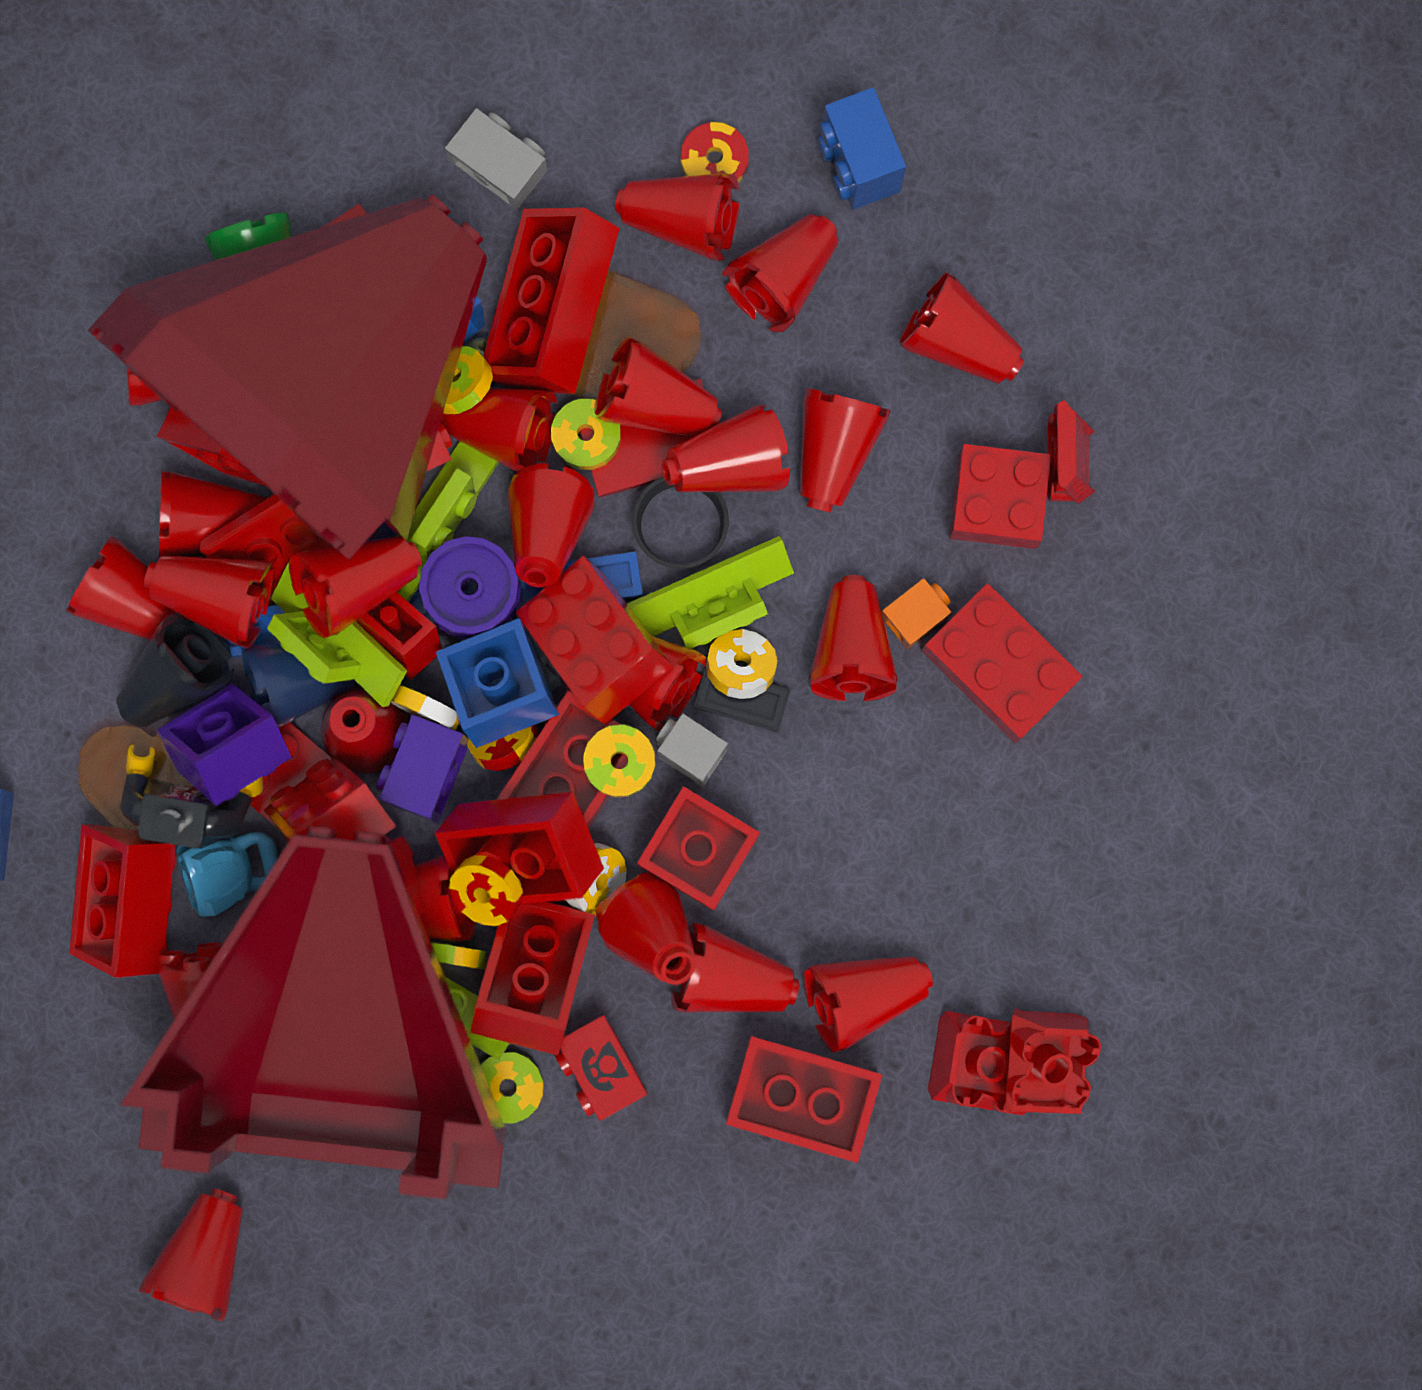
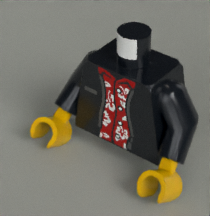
M132 744L127 752L126 772L128 775L125 779L121 799V812L129 822L139 826L138 837L141 839L191 848H204L225 838L232 837L239 831L252 803L250 797L259 795L263 790V778L260 777L241 789L235 797L222 801L215 806L195 787L152 779L148 780L146 777L150 776L153 772L155 750L153 747H150L148 756L138 757L134 755L135 745Z

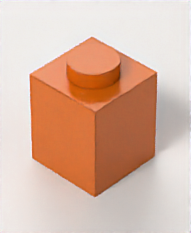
M923 578L882 610V616L887 626L908 650L950 616L952 612L947 606L951 604V601L937 583H933L930 586Z

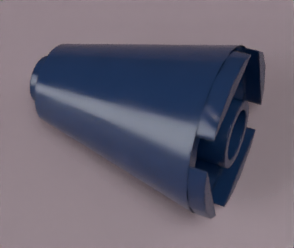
M281 644L251 645L250 649L241 648L245 676H249L252 693H250L252 700L273 716L278 729L359 685L354 679L323 684L314 679L309 674L308 668L293 654L284 650Z

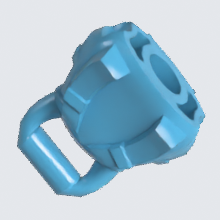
M262 832L247 833L236 838L228 837L204 848H191L179 845L176 849V858L186 894L192 908L202 917L217 916L221 912L228 910L238 900L241 901L245 897V893L259 890L279 859L275 839ZM255 843L258 844L266 875L264 877L252 876L251 863L246 849Z

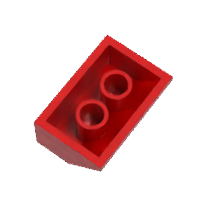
M82 824L69 954L114 978L159 974V953L168 949L166 933L168 914L172 908V898L170 895L172 874L177 861L175 845L141 839L138 837L139 830Z

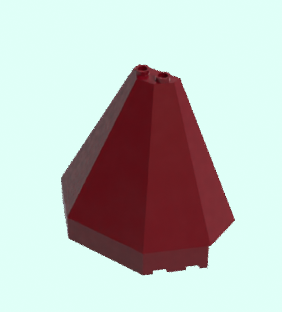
M430 194L426 200L416 198L124 288V291L87 331L119 358L144 385L175 412L179 409L272 490L304 525L328 546H334L349 560L383 522L407 541L487 262L485 252L479 247L484 239L468 223L463 222L460 226L448 217L451 213L448 207L436 196Z
M308 826L307 835H294L120 1104V1106L143 1108L138 1149L162 1151L161 1168L209 1173L234 1152L404 1170L400 1175L398 1194L446 1199L455 1184L499 1188L503 1144L508 1133L392 846L382 844L383 834L355 831L354 840L336 838V829Z

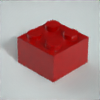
M963 444L958 458L949 539L1036 549L1041 543L1043 535L1051 454Z
M683 786L638 860L637 865L714 912L757 841L760 832Z

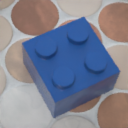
M872 87L825 105L823 122L819 123L821 136L817 137V142L825 162L832 160L837 175L833 176V182L840 200L848 199L852 210L899 193L906 171V164L875 88Z
M520 618L436 652L462 730L476 748L559 715L533 640Z

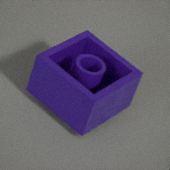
M233 683L157 730L176 771L215 806L222 801L235 797L241 789L260 777L273 773L279 765L292 758L273 716Z
M412 715L409 724L402 722L393 743V747L398 749L392 766L388 764L384 766L377 783V790L382 791L379 799L392 807L439 824L468 750L467 743L469 740L460 732Z

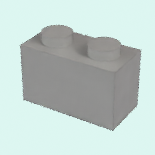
M476 108L445 147L448 161L517 210L548 171L546 158L543 157L545 152L531 139L525 137L521 141L509 132L510 126L495 113L490 112L487 116Z
M682 714L677 722L670 718L656 738V745L660 747L658 749L659 759L702 788L728 749L727 742L685 714Z

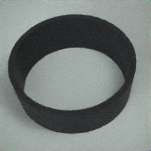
M661 477L644 489L635 504L632 517L635 538L644 553L663 566L673 569H688L699 566L712 558L726 539L729 527V514L726 503L719 492H701L713 502L719 514L720 534L716 545L708 555L696 562L689 564L665 562L649 550L643 539L641 529L642 516L648 503L660 492L674 488L673 485H667L664 477Z

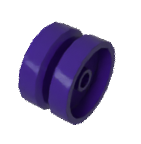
M464 536L446 541L430 554L421 571L419 590L424 608L442 632L459 641H464L513 621L517 615L515 612L520 609L522 589L515 566L501 547L485 538ZM473 582L477 584L478 590L475 594L466 595L462 592V590H468L467 584Z

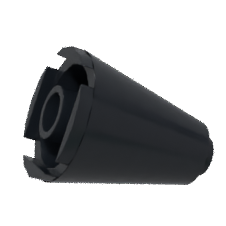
M179 613L168 615L157 626L117 695L116 703L121 717L126 722L138 727H148L226 686L234 675V668L229 671L228 660L232 657V654L223 638L195 622L183 619L184 616Z

